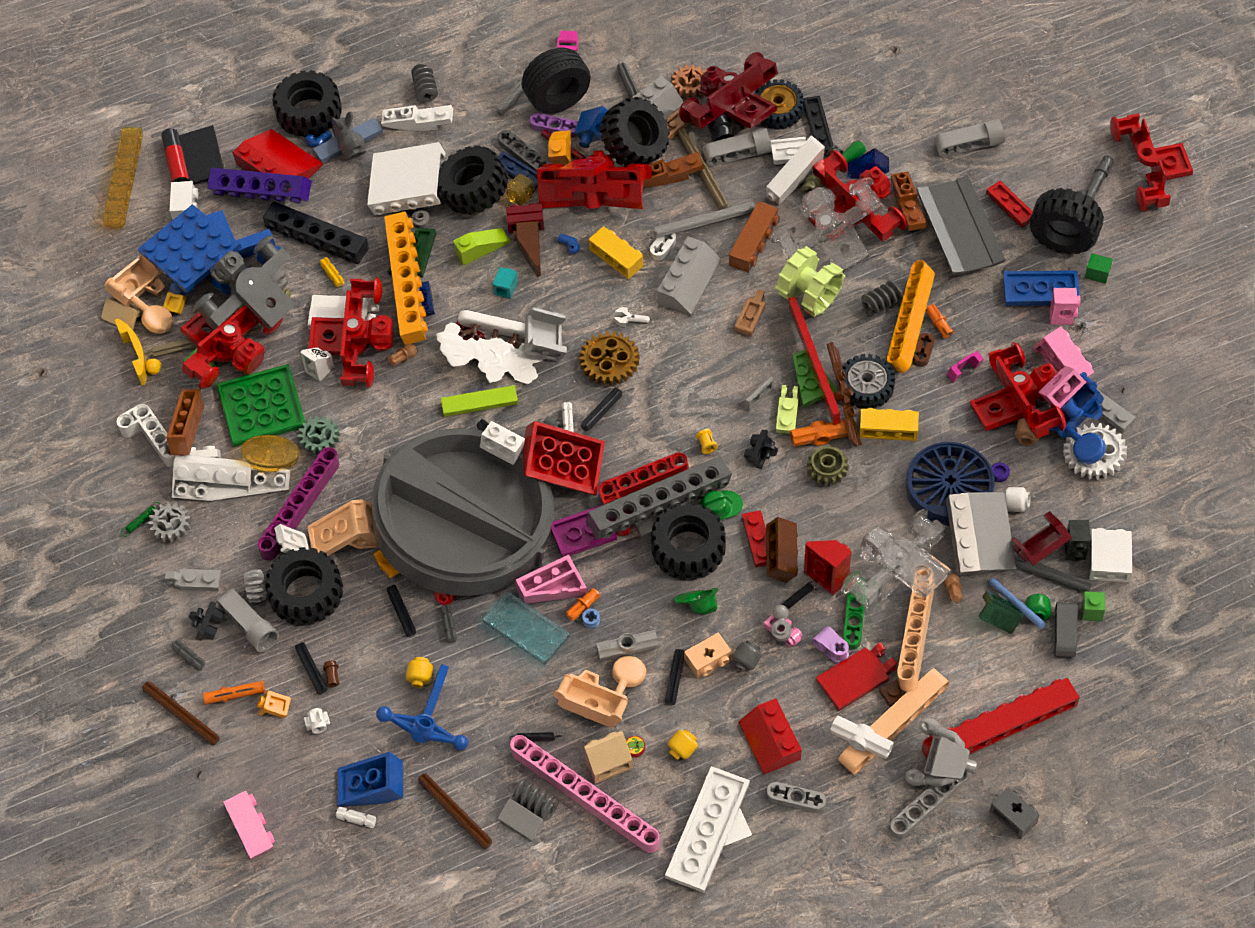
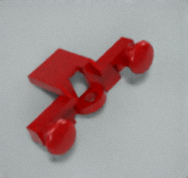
M1139 113L1127 115V117L1119 119L1114 116L1110 120V132L1113 140L1120 142L1121 135L1129 134L1139 162L1145 166L1152 167L1151 173L1145 175L1149 188L1143 189L1139 186L1136 189V202L1139 210L1146 212L1147 205L1155 204L1157 208L1169 206L1171 196L1170 194L1166 195L1164 190L1166 180L1193 174V168L1183 143L1154 148L1145 118L1142 119L1140 127Z

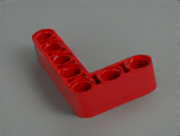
M681 452L674 453L602 482L598 490L603 505L688 470L687 456ZM678 463H684L681 466H676ZM660 470H666L663 473H658ZM643 477H648L646 480H640ZM630 526L625 531L619 530L616 534L622 537L627 536L632 528Z

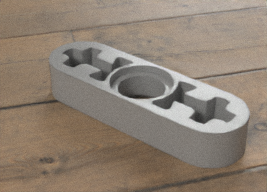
M773 782L767 787V798L772 803L813 813H820L826 807V797L821 792L780 782ZM775 789L779 790V794L777 796H773V792L775 791ZM785 791H788L787 799H784ZM793 793H799L802 796V800L794 802L790 796ZM806 796H809L807 804H805ZM816 799H820L818 806H815L813 802Z

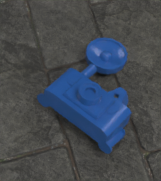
M1082 372L1079 375L1086 383L1072 398L1077 403V406L1083 409V414L1074 422L1065 419L1066 427L1064 431H1060L1057 426L1049 430L1055 431L1062 439L1068 435L1074 439V456L1082 464L1090 465L1098 462L1104 456L1106 443L1096 433H1086L1081 436L1075 429L1087 417L1098 420L1102 416L1103 409L1101 403L1104 397L1096 389V382L1087 377L1086 372Z

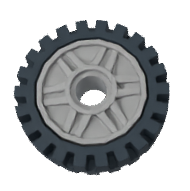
M861 354L860 358L856 355L853 357V360L850 358L847 360V364L844 363L842 367L846 375L844 383H846L847 388L850 387L853 391V395L849 396L850 405L855 406L857 404V408L860 409L862 405L865 406V409L872 406L875 409L877 405L881 407L884 405V401L886 403L889 401L895 387V375L891 365L887 364L884 358L880 361V356L876 355L874 359L873 354H869L868 357H865V354Z

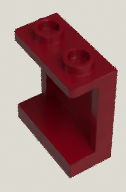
M1050 511L1043 515L1049 525L1023 544L1015 537L1012 538L1015 544L1012 547L1015 552L1021 556L1024 562L1029 561L1033 566L1072 538L1063 523Z

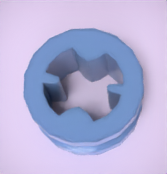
M593 608L583 612L584 626L589 629L598 627L600 624L599 612ZM589 616H594L592 622L589 621Z

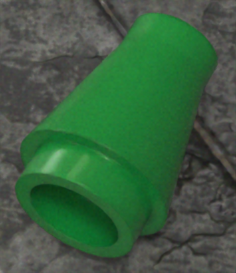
M854 141L842 155L848 163L863 157L864 153H866V148L861 141Z

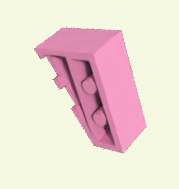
M1062 327L1045 336L1032 349L1035 353L1039 351L1045 357L1044 362L1046 364L1051 363L1057 370V373L1065 366L1074 368L1079 374L1086 372L1087 377L1094 373L1090 362L1085 360L1080 348L1072 342L1069 333Z
M244 791L223 802L251 860L274 849L272 845L275 843L271 831L266 833L263 826L266 824L262 813L257 814L254 808L257 803L253 794L248 795L247 791Z

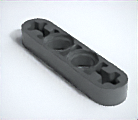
M502 130L497 136L498 144L523 164L537 171L539 166L542 167L543 164H550L547 159L511 131ZM516 146H521L522 150L515 151L513 150V148ZM527 156L535 157L531 161L525 159Z

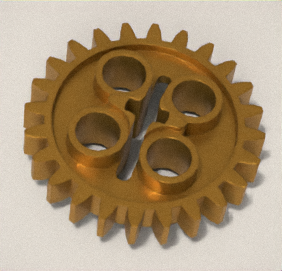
M606 331L605 335L599 332V337L592 335V341L587 339L586 345H582V351L579 352V364L581 370H584V375H589L590 381L595 378L596 384L603 381V386L607 382L613 386V381L620 384L621 379L627 381V376L633 377V371L637 372V366H639L640 355L638 353V346H635V341H630L629 336L623 338V333L616 336V331L612 335H609L608 331Z

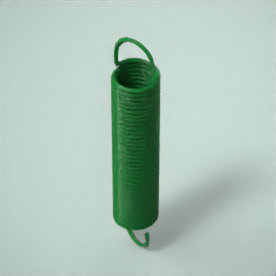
M151 505L125 527L129 533L128 535L144 523L150 515L154 514L153 509H156L154 506Z

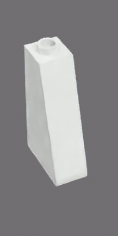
M810 136L767 185L766 195L768 199L780 205L805 181L807 176L813 173V165L824 158L825 146L813 136Z

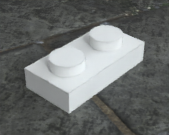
M204 446L203 450H196V447H192L189 454L192 456L221 458L220 450L215 449V446Z

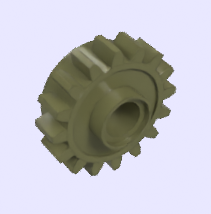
M830 445L828 447L820 446L818 450H813V455H808L806 464L807 474H811V480L817 479V484L824 482V485L827 486L828 482H831L834 486L836 480L841 483L842 477L847 476L849 469L848 457H844V452H840L838 447L833 448Z

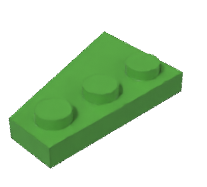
M805 350L793 354V365L804 408L822 400L823 397ZM825 372L832 393H834L836 388Z

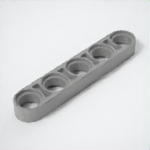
M964 771V778L956 779L953 783L947 784L950 788L948 792L943 793L939 791L938 786L934 785L926 789L891 821V834L896 838L907 836L965 784L968 772ZM932 797L935 803L928 806L924 803L923 799ZM917 810L920 813V817L913 819L909 816V812ZM902 823L906 829L903 832H897L894 829V825Z

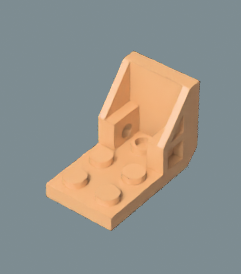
M363 499L351 500L308 525L311 548H316L318 552L324 551L327 553V556L346 545L357 549L379 548L371 524L372 504Z

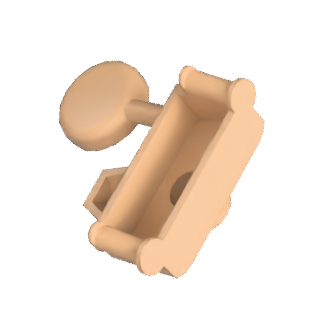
M140 254L137 259L117 275L106 281L104 284L105 290L125 307L132 302L143 311L141 320L146 329L157 334L165 333L173 325L172 314L163 306H148L138 298L145 291L157 296L162 293L166 287L160 279L162 272Z
M623 656L617 659L612 669L613 678L619 683L615 691L598 685L599 675L585 670L579 676L565 674L558 690L554 692V697L558 699V705L563 709L605 726L614 727L616 723H621V716L628 704L627 696L622 695L625 688L640 685L645 680L646 668L641 660L633 656Z

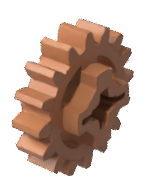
M686 64L685 68L679 67V71L675 70L674 75L671 77V82L677 92H679V96L686 95L687 99L689 96L695 98L696 94L702 96L700 93L701 75L706 70L701 71V66L695 68L694 64L691 67H688Z

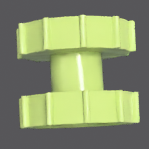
M805 246L803 249H797V252L787 260V263L778 275L779 278L775 288L779 291L778 294L787 300L794 296L797 298L803 291L805 293L801 303L804 307L803 310L816 317V315L823 314L831 303L833 304L834 299L842 289L841 286L846 275L843 274V269L834 263L827 266L824 265L817 272L816 268L820 259L816 256L817 253Z

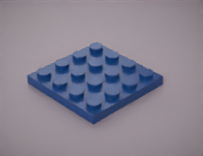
M192 204L140 246L138 251L187 293L211 273L210 269L230 250L237 252L242 247L237 240Z

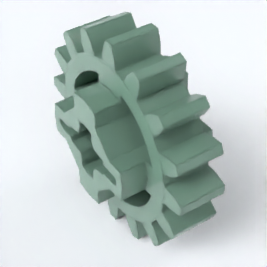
M315 416L313 421L310 418L308 419V424L302 423L303 428L299 429L300 435H298L301 447H305L307 453L312 450V454L315 455L316 452L320 453L326 447L336 448L335 442H339L338 436H340L337 424L333 423L331 418L326 421L325 416L322 419Z

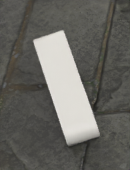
M137 405L117 418V425L123 437L129 438L142 431L167 467L173 468L176 455L167 454L170 452L166 439L167 432L147 405Z

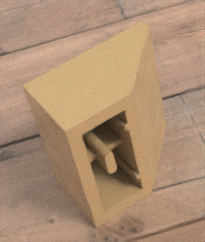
M622 731L611 732L605 738L592 740L584 746L586 765L595 784L633 768V760Z

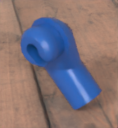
M326 130L321 136L316 138L312 134L307 135L305 141L308 146L316 147L332 138V135Z
M562 233L559 235L558 242L566 244L571 254L579 251L580 247L576 238Z

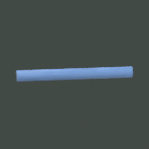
M995 578L989 581V584L1039 629L1045 627L1046 623Z

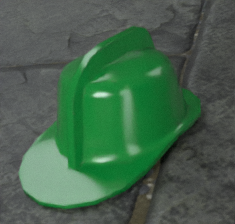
M729 490L711 491L698 503L703 505L704 509L708 507L713 510V515L717 514L720 520L739 514L743 507L741 497Z
M711 588L685 592L676 596L674 602L687 603L693 612L706 615L716 612L718 609L715 593L719 589Z

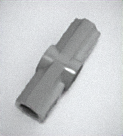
M655 630L634 635L624 633L617 639L596 643L600 661L621 656H634L638 652L659 648ZM631 644L630 647H624L623 645Z

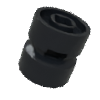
M720 115L708 124L713 142L735 136L730 119L726 115Z

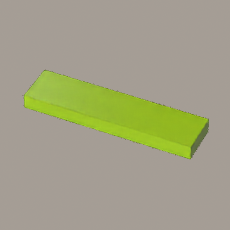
M515 385L443 397L441 402L444 417L516 405L518 404Z

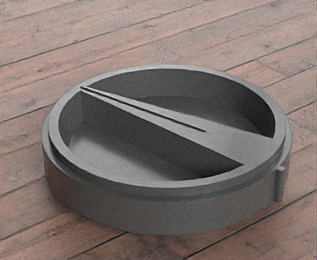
M465 428L443 429L429 432L410 440L398 448L391 456L384 455L383 466L374 484L371 524L375 540L384 557L400 574L410 581L443 594L461 596L481 595L503 589L515 583L516 579L526 575L534 566H542L544 551L550 537L554 502L549 483L524 476L523 452L514 465L480 448L481 435L484 432L481 430Z

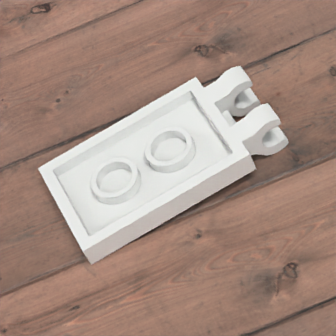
M312 295L307 324L308 329H311L312 317L344 318L346 296ZM363 298L362 318L364 321H369L376 317L375 314L367 315V312H379L380 305H375L374 299L368 301L367 298Z

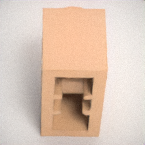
M718 632L684 651V659L698 679L701 676H708L719 666L727 665L731 660V649Z

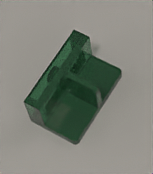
M985 591L982 598L986 605L980 612L979 618L1012 634L1024 614L1009 601Z

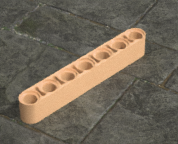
M927 567L919 568L915 573L897 671L899 686L906 692L915 690L918 685L933 600L934 577L932 570Z
M935 668L931 669L918 681L915 690L906 692L870 727L876 734L892 741L944 692L950 682ZM850 745L842 752L838 761L852 774H856L876 755L867 750L859 751Z

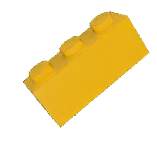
M604 226L588 239L589 250L627 279H630L644 266L642 253L632 248L626 240L620 239L612 230H608Z
M861 409L860 438L917 441L919 412L912 410L897 411L893 409Z

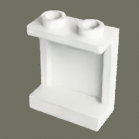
M1104 528L1091 529V568L1089 580L1130 582L1132 575L1131 531L1123 529L1106 530Z

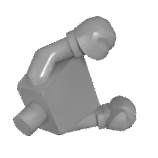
M924 718L920 721L919 729L924 734L933 736L924 772L919 769H910L905 773V779L908 784L912 786H944L953 783L956 778L962 779L964 771L971 773L975 771L977 763L974 760L968 759L970 751L965 748V743L956 732L944 728L943 725L933 718Z

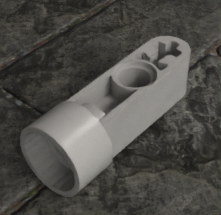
M996 119L938 134L934 141L939 155L947 157L1003 144L1005 137L1001 121Z
M766 128L708 143L703 146L702 150L706 164L713 167L772 152L768 131Z
M234 589L229 590L216 600L222 611L246 635L247 641L258 652H265L276 644L279 632L267 620H263Z

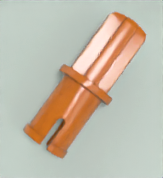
M934 304L929 305L926 312L932 319L933 326L938 328L944 339L949 338L948 333L953 335L954 332L945 321L946 317L941 315Z
M591 588L566 611V617L574 621L600 598L599 592Z

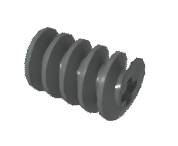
M424 64L415 65L411 70L417 100L420 102L434 100L438 96L433 70Z
M890 280L873 291L862 295L861 303L865 313L873 317V312L878 314L879 308L885 310V305L890 307L891 302L897 303V298L902 300L903 294L897 284Z
M524 778L514 791V801L518 804L520 803L521 806L529 811L534 812L537 816H541L540 818L543 821H547L556 811L559 801L553 803L554 796L552 795L546 799V791L540 795V787L533 790L534 783L526 786L527 779Z

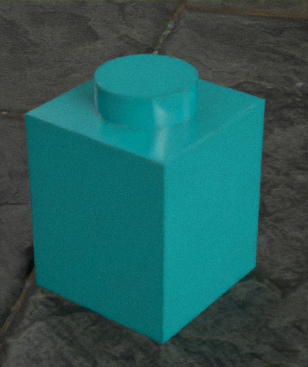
M500 267L492 284L493 294L511 299L518 284L517 271Z

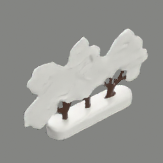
M462 310L459 312L458 322L463 326L471 327L470 329L463 331L457 324L449 323L446 325L444 332L436 334L437 340L441 343L440 350L447 357V361L451 366L465 365L475 358L479 361L478 368L486 373L489 383L501 380L504 373L508 371L515 380L529 384L538 377L536 369L532 364L544 360V358L525 354V343H521L518 338L525 339V323ZM477 330L493 332L492 338L489 340L480 338ZM472 333V337L469 340H463L466 334L470 335ZM501 334L512 338L509 342H505L497 335ZM515 344L519 345L518 349L515 348Z

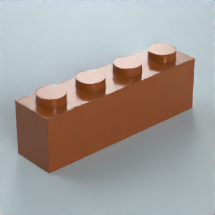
M760 201L757 202L729 253V266L748 273L752 266L755 267L758 261L757 256L764 251L766 240L771 238L773 227L779 223L780 216H778L777 207Z
M200 389L181 390L166 436L171 455L190 454L204 409Z

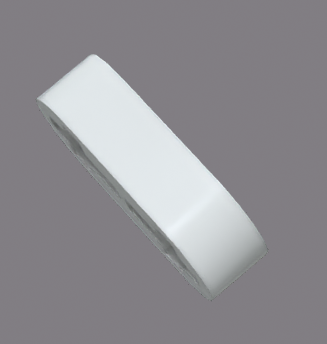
M676 234L661 236L654 241L650 247V256L653 260L661 261L668 255L676 244Z

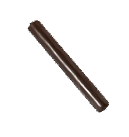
M147 681L142 686L146 694L209 744L215 745L220 738L214 731L152 682Z
M427 773L422 774L418 778L419 783L483 849L491 846L492 839Z

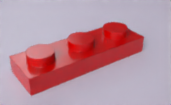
M1001 180L986 190V194L1021 228L1029 223L1033 211Z
M759 510L742 514V520L755 568L766 566V527L762 512Z

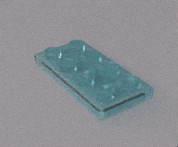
M509 591L502 596L483 618L484 624L544 665L549 662L570 637L569 632Z

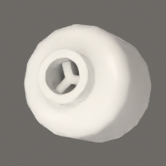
M1024 487L1006 488L1007 512H1024L1026 508L1030 507V493Z

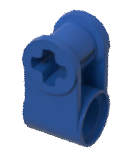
M1072 397L1060 408L1065 419L1070 422L1076 421L1083 414V409L1077 406Z

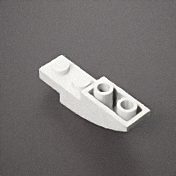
M416 105L386 109L382 112L381 124L385 127L408 131L438 130V125L452 123L453 108L451 105L418 110Z

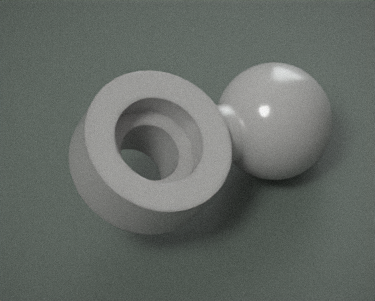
M777 605L773 609V616L777 621L771 628L773 637L781 642L788 640L792 635L791 625L785 621L789 611L784 605ZM780 627L785 628V630L782 632L778 631Z

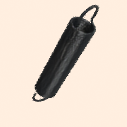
M808 582L783 602V605L789 610L811 592L815 586Z
M554 732L517 733V735H522L530 741H553L555 737H562V735L554 736Z

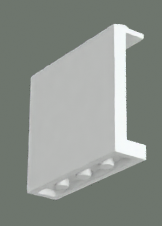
M439 142L373 154L367 205L374 215L441 204L437 197L440 159H445L446 153Z

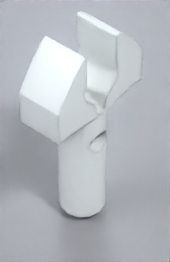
M625 307L615 311V316H624L623 318L614 317V322L620 327H626L628 322L649 323L650 320L649 316L630 314L628 308Z

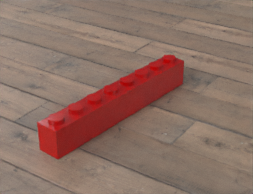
M1068 677L1063 680L1057 679L1045 688L1039 687L1027 696L1021 695L1009 704L1003 703L999 705L996 710L991 712L985 711L978 718L973 720L967 719L960 726L947 729L958 734L965 743V748L970 751V755L1076 707L1080 697ZM933 736L927 737L922 745V752L926 759L929 755Z

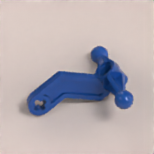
M441 664L423 714L416 716L395 714L387 706L379 707L376 711V717L380 722H393L407 731L416 742L436 741L450 743L458 751L465 750L469 744L466 736L450 734L435 724L436 722L431 717L449 666Z

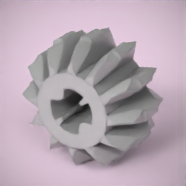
M255 569L245 572L243 577L247 600L250 603L266 600L267 593L263 572Z

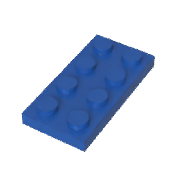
M1003 271L1005 306L1050 305L1054 288H1076L1077 296H1080L1078 271Z

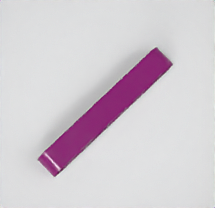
M326 447L320 452L258 540L257 546L264 560H273L279 554L281 548H283L276 540L274 528L281 524L295 530L338 469L340 462L337 451L334 448Z

